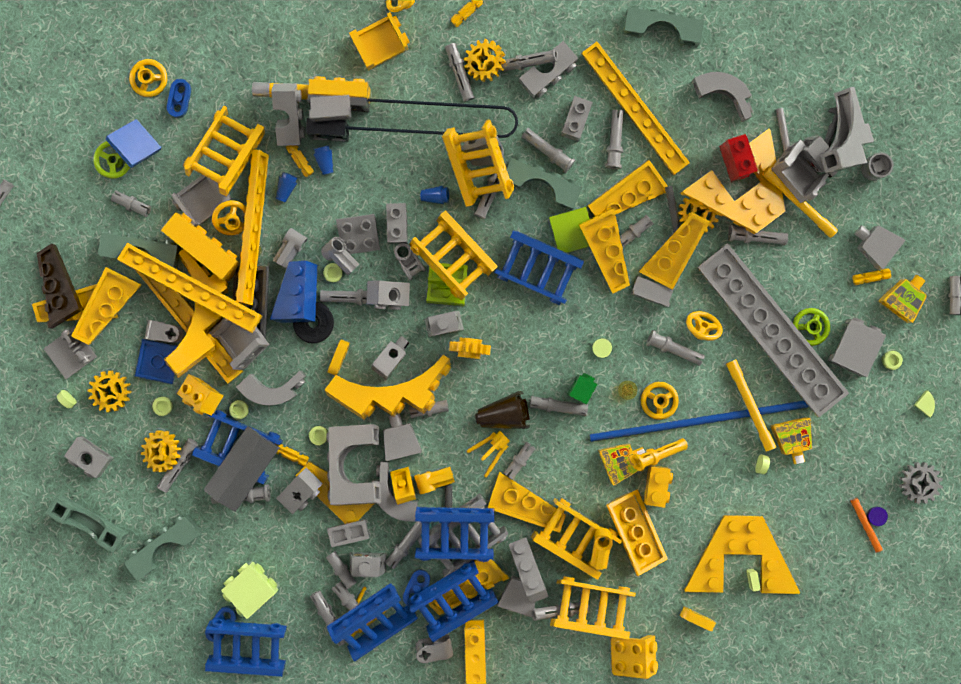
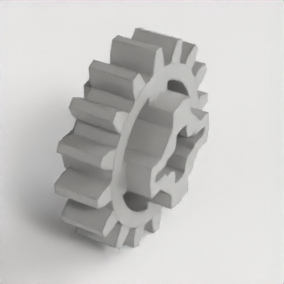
M914 462V467L907 465L908 471L902 470L905 476L899 477V480L903 481V484H900L899 487L905 489L902 494L908 495V500H914L918 504L921 501L927 504L928 499L934 501L933 495H940L937 489L943 488L942 485H939L943 478L937 477L940 471L934 470L935 466H928L926 462H922L921 465L919 462ZM924 481V484L919 485L918 482ZM909 484H911V486L913 487V492L911 491Z

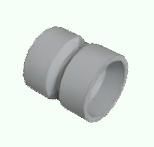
M876 153L866 159L867 163L861 166L863 176L868 180L876 181L888 176L892 172L894 164L892 158L886 153Z

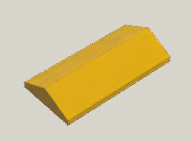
M638 489L620 496L606 505L637 576L668 560Z

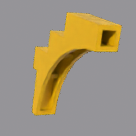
M185 249L179 252V258L188 270L190 277L223 295L228 293L227 281L220 279L215 274L208 277L210 275L204 266L200 267L197 264L198 260ZM195 303L192 323L186 336L179 346L165 359L166 364L178 378L215 350V339L210 333L207 335L205 333L212 329L215 324L221 322L222 318Z
M442 355L422 375L408 382L386 387L362 386L335 375L325 388V392L330 398L363 420L373 414L375 405L395 417L397 413L400 414L402 412L405 402L425 414L435 404V397L431 391H435L440 384L439 380L442 376H446L449 373L451 363L448 357Z

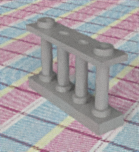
M479 493L460 508H484L486 502ZM459 522L449 523V541L455 548H460V541L452 531L454 527L461 524ZM494 522L488 524V528L492 532V535L488 537V549L506 539L509 533L505 526L498 529ZM441 523L436 524L429 530V548H440L437 540L441 538ZM469 524L468 534L477 544L473 549H480V535ZM422 535L418 538L420 546L422 541ZM440 559L446 567L442 570L444 577L474 559H457L453 563L450 559Z

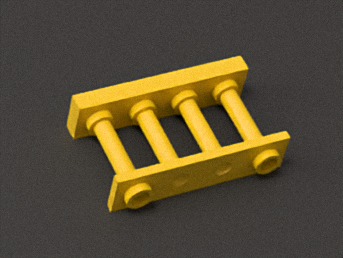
M223 106L221 110L215 113L214 122L193 155L185 160L183 167L187 176H190L193 170L217 182L220 194L227 197L252 157V151L256 150L265 135V127L257 124L255 129H249L227 117L228 109L226 106ZM224 123L246 135L248 140L245 144H239L218 133V130ZM215 139L236 150L238 156L235 160H230L209 149L208 146ZM204 154L228 167V172L226 175L221 176L198 164Z
M487 120L480 131L459 135L453 127L448 128L442 135L466 207L473 206L479 195L503 191L505 199H509L514 190L513 181L509 179L498 145L497 131L495 126H492L491 120ZM481 138L486 139L488 145L486 149L467 153L461 149L460 144L462 142ZM486 156L492 157L494 166L476 170L468 169L467 160ZM497 173L500 184L479 188L474 186L472 178Z
M445 210L436 220L438 226L421 241L414 237L409 245L412 252L420 256L450 288L452 295L462 301L468 294L465 289L482 273H486L489 276L498 266ZM443 231L447 232L451 236V240L432 255L425 247ZM456 245L460 246L464 250V254L448 269H445L438 261ZM469 259H473L477 264V268L459 284L452 277V274Z
M554 498L553 502L558 505V508L543 531L538 533L534 530L531 535L532 540L598 580L602 573L590 566L591 560L588 563L582 560V554L596 530L603 527L570 507L571 503L561 498L559 501ZM566 510L574 515V518L561 539L555 543L550 540L551 536L549 535ZM582 520L589 524L590 528L577 549L571 553L566 550V544ZM609 528L608 530L612 534V541L615 540L621 544L622 540L618 537V532Z
M563 576V580H557L556 584L564 585L560 615H557V619L551 618L550 626L629 640L630 632L624 631L625 627H623L627 596L635 597L636 593L630 592V588L619 586L617 590L574 582L575 578ZM572 586L582 588L579 616L576 622L569 621V617H567ZM590 590L601 591L597 622L594 625L587 624L588 620H586ZM609 593L619 595L616 622L613 625V629L606 628L604 623Z
M484 619L469 620L465 623L466 684H486Z

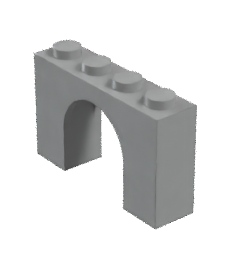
M367 424L329 427V432L327 433V442L329 444V451L327 453L329 471L327 478L330 482V490L328 491L330 505L381 503L379 483L354 484L346 477L344 472V460L352 449L361 446L379 445V426Z

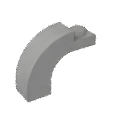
M710 72L697 76L692 80L699 99L713 93L724 94L733 101L741 122L752 117V107L749 102H746L752 95L747 86L735 76L723 72Z
M299 371L283 386L269 388L263 385L254 374H249L236 388L246 398L255 403L278 405L296 397L298 394L293 388L299 389L305 383L304 378L307 376L303 371Z
M381 461L376 469V477H380V480H372V483L380 484L381 503H378V505L393 518L416 522L415 512L416 507H418V500L397 505L395 495L390 490L388 483L389 461Z

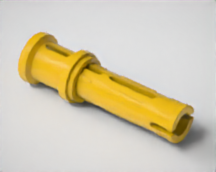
M681 438L655 450L647 449L643 454L632 456L633 465L638 471H642L649 465H657L661 459L687 450L688 444L685 439Z

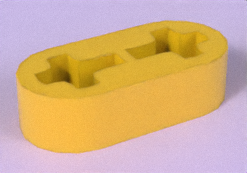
M340 340L327 373L334 376L338 375L350 342Z
M683 607L679 615L709 631H713L716 625L714 620L687 607Z

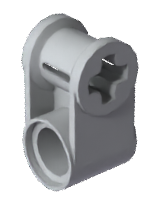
M401 243L395 247L394 254L409 280H412V277L419 272L426 271L409 245ZM400 247H406L409 251L408 255L404 258L398 255Z
M154 320L147 321L145 339L178 343L184 337L183 329L179 326ZM170 332L176 333V337L171 336Z
M448 634L434 642L430 638H424L416 643V658L421 663L446 660L454 654Z

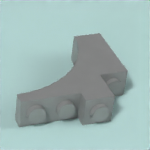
M854 87L834 93L838 124L833 144L825 153L820 154L825 173L849 169L867 163L863 145L872 143L874 140L869 123H864Z

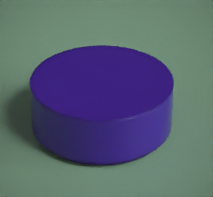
M875 506L868 511L867 518L871 524L882 526L887 522L888 514L885 509Z

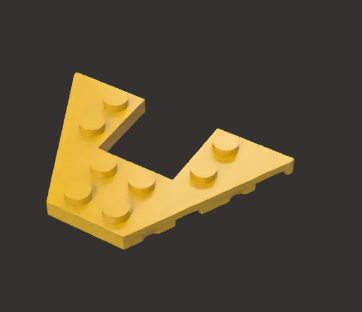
M770 128L749 142L758 171L754 172L760 181L757 185L734 201L711 170L683 190L681 195L692 198L701 206L708 207L712 212L734 221V224L743 226L753 234H756L785 212L782 192L762 176V172L770 166L772 168L776 163Z
M723 515L710 543L700 558L687 586L684 588L685 592L723 593L724 554L761 555L760 592L800 594L763 516Z

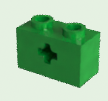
M586 373L582 375L577 374L567 395L587 405L598 384L594 382L595 378Z

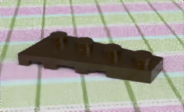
M51 243L37 252L40 276L43 278L42 292L46 297V304L44 305L45 312L48 313L49 317L47 324L48 328L53 329L82 311L83 307L59 250L55 244Z

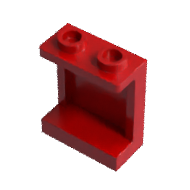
M746 134L728 139L719 146L731 182L750 177L751 173L758 171Z

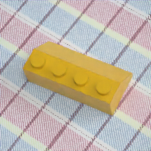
M175 212L161 231L220 279L229 282L240 264L236 260L238 256L229 249L226 252L221 248L223 244L214 237L210 239L206 235L207 231L200 225L195 227L190 223L192 219L188 215Z

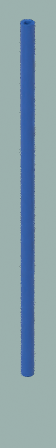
M805 401L760 407L758 410L761 415L809 408ZM748 409L590 434V441L594 442L751 416Z

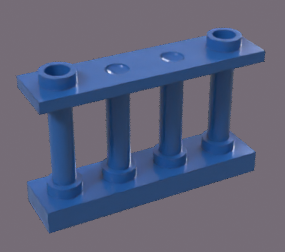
M513 230L510 238L513 239L514 244L503 269H496L497 278L506 282L509 279L548 296L550 301L555 304H565L567 299L562 297L573 270H576L577 267L581 269L584 260ZM525 244L531 247V253L519 278L509 274L520 247H523ZM544 252L548 254L549 260L538 285H534L528 282L527 279L538 254ZM560 259L566 262L565 266L567 267L556 292L553 293L544 288L555 263Z
M216 410L212 416L208 415L215 419L205 444L201 447H196L192 455L220 466L231 451L239 429L245 430L247 425L226 417L227 413ZM224 422L232 425L222 453L220 452L218 455L212 452L213 449L211 447L221 423ZM252 428L274 444L281 445L283 443V440L279 439V434L274 432L267 434ZM265 470L257 480L261 484H265L269 475L265 474Z
M416 507L415 521L422 523L421 548H416L415 558H419L422 561L431 559H478V561L487 562L493 560V549H488V524L494 522V508ZM431 521L441 523V548H429V523ZM459 522L461 524L460 548H449V523ZM471 522H478L480 524V549L468 548V529Z
M473 560L463 564L456 571L421 592L412 595L407 600L410 611L413 613L419 609L429 623L426 629L432 642L499 603L492 588L485 590L475 576L479 571ZM468 579L478 593L477 596L468 600L459 587L461 583ZM451 589L462 603V605L453 610L442 596ZM433 600L437 601L445 613L444 616L435 620L425 606Z
M390 583L326 627L335 644L343 639L349 644L347 647L355 662L410 625L418 617L416 612L412 613L409 606L403 607L399 603L401 599L395 586ZM393 607L396 613L387 618L383 612ZM377 618L381 623L371 629L367 623ZM360 628L365 634L355 640L351 634Z
M221 619L210 620L206 633H214L213 655H209L205 664V671L282 677L286 660L279 659V638H284L287 626L278 623L257 624L228 622ZM221 634L233 635L232 656L221 655ZM241 635L252 636L251 658L240 656ZM260 637H271V659L259 657Z

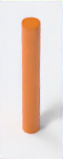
M858 498L851 500L850 502L875 552L882 551L881 544Z

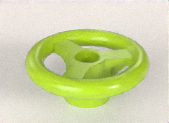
M106 141L99 145L94 153V166L103 177L109 179L122 177L128 172L130 167L125 163V166L119 172H116V169L122 166L123 159L118 153L107 154L103 152L105 148L111 146ZM99 157L107 160V164L110 166V173L103 170ZM116 157V161L112 163L111 159Z
M806 308L800 311L793 320V324L798 330H806L809 334L813 335L815 340H807L811 346L824 342L830 333V321L827 315L819 309ZM814 314L813 318L807 321L806 324H798L804 315ZM820 317L822 318L825 326L824 332L821 336L819 334L822 330V324L819 321ZM811 323L815 326L814 330L810 329Z

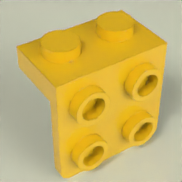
M647 635L641 639L629 638V640L612 637V674L648 679L657 674V642H655V635Z

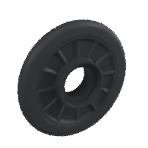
M316 302L315 318L318 320V325L315 328H311L309 322H293L296 335L304 342L312 344L322 342L329 337L333 330V315L330 309L322 303Z

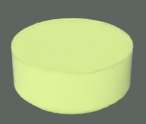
M330 263L324 268L323 275L327 281L334 283L342 278L343 271L337 264Z
M598 339L594 342L592 350L597 357L604 358L610 355L612 345L607 339Z
M888 351L882 357L883 366L889 370H896L902 365V356L897 351Z
M61 390L57 395V400L66 408H72L77 403L65 390Z
M158 397L154 400L152 408L157 415L165 416L172 411L173 404L167 397Z
M237 400L231 403L229 413L234 419H243L248 415L249 407L246 402Z
M316 426L310 430L309 439L315 445H322L327 441L328 431L322 426Z
M760 454L755 470L756 473L766 474L770 466V458Z

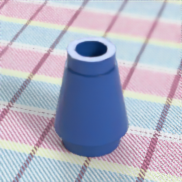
M329 145L314 149L315 154L313 155L322 171V175L334 172L332 150H330Z
M283 172L282 176H279L275 198L286 202L297 185V177Z
M442 185L421 190V201L444 205V203L449 202V188Z

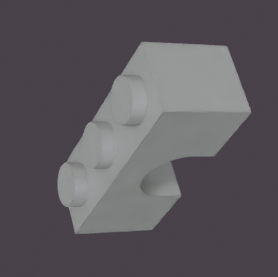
M564 41L554 48L558 53V61L552 62L554 68L551 72L541 73L533 66L519 78V83L533 99L536 96L542 97L548 91L546 88L550 84L556 85L562 79L561 75L566 71L570 73L577 67L575 63L578 57Z
M297 83L273 84L271 91L273 110H284L289 115L288 119L277 120L275 127L277 146L300 145L302 138H305V127L301 126L303 109L299 108V102L302 101L301 90H298Z
M527 538L508 544L530 603L549 597Z

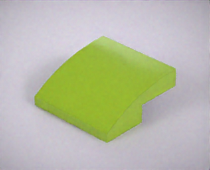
M586 207L549 217L557 249L568 253L589 247L579 224L589 220Z
M440 263L445 269H448L452 265ZM462 265L452 274V277L459 284L467 277L468 265ZM429 266L426 303L465 306V298L461 301L459 298L454 297L450 292V288Z

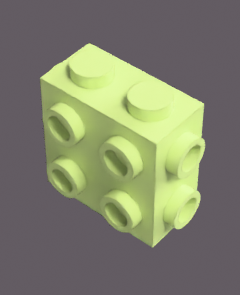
M254 562L250 565L245 563L237 570L240 574L235 578L233 576L228 578L223 583L225 587L221 590L224 599L229 603L232 602L236 607V612L246 619L278 591L277 583L272 578L268 579L264 574L265 571L262 566Z

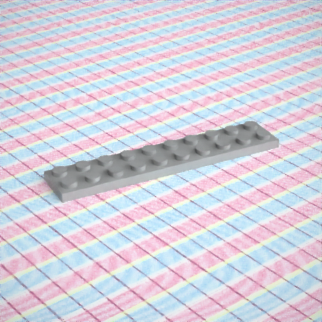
M728 243L697 267L817 417L822 416L849 394Z

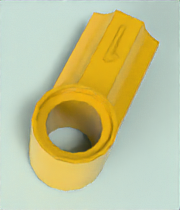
M450 466L414 476L419 494H425L436 490L438 487L455 482Z
M599 528L594 534L595 540L590 566L603 570L607 569L610 549L613 544L610 530ZM602 537H605V538L608 539V540L605 541V542L599 541V539L602 538Z

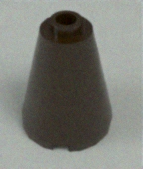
M517 391L478 409V413L475 414L477 425L480 424L482 428L529 429L530 424L526 425V420H530L527 401L521 398V395L524 393Z

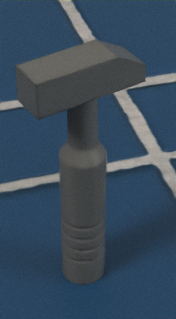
M837 107L828 110V112L835 114L824 139L829 147L837 128Z

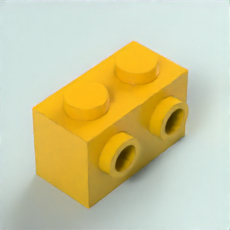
M188 374L177 392L183 398L182 402L188 406H193V411L200 415L206 413L212 416L223 398L221 393L205 381Z
M649 465L644 504L665 508L666 503H669L670 492H668V485L672 484L673 473H670L671 469Z

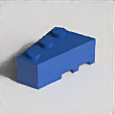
M308 261L289 262L270 320L280 323L315 322L318 265Z

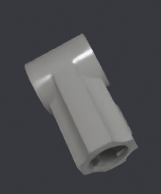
M290 228L284 236L283 244L273 261L287 269L289 262L293 261L296 254L302 250L301 246L304 242H307L308 238Z
M333 237L322 247L321 253L326 260L334 261L349 275L359 263L345 250V242L339 237Z

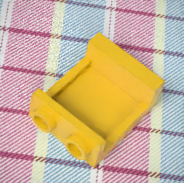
M391 12L387 13L385 18L358 32L356 29L349 32L368 70L409 50L407 44L410 41L405 32L401 34L398 28L401 24L397 16H392Z

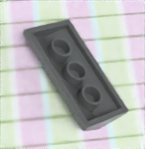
M240 266L237 267L233 276L232 300L236 301ZM257 266L253 305L244 306L262 316L257 328L266 339L269 267Z
M247 426L204 488V491L218 503L236 512L280 447Z

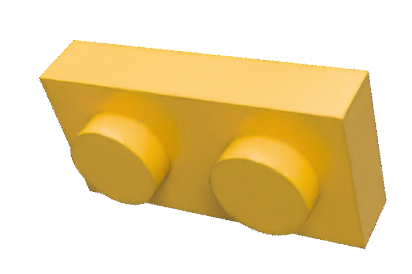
M409 467L391 471L390 475L397 505L416 500Z

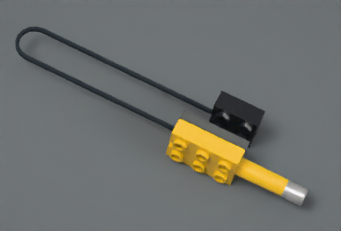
M315 76L314 79H309V85L297 84L298 90H301L302 100H308L310 107L311 97L349 95L351 111L369 112L370 102L504 109L513 114L515 126L508 134L497 135L498 138L511 136L518 126L516 113L506 106L371 99V89L368 82H365L364 79L356 78L353 81H345V78L335 77L334 80H326L325 77ZM253 82L252 95L253 97L272 98L273 84L283 83ZM307 118L306 134L311 140L349 142V130L444 134L443 131L349 126L347 121L343 119L312 122L310 118Z

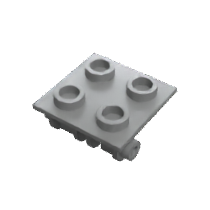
M374 214L336 219L339 238L345 242V250L349 254L380 250Z
M75 326L70 330L63 331L59 338L44 348L65 379H68L97 358L88 344L71 337Z

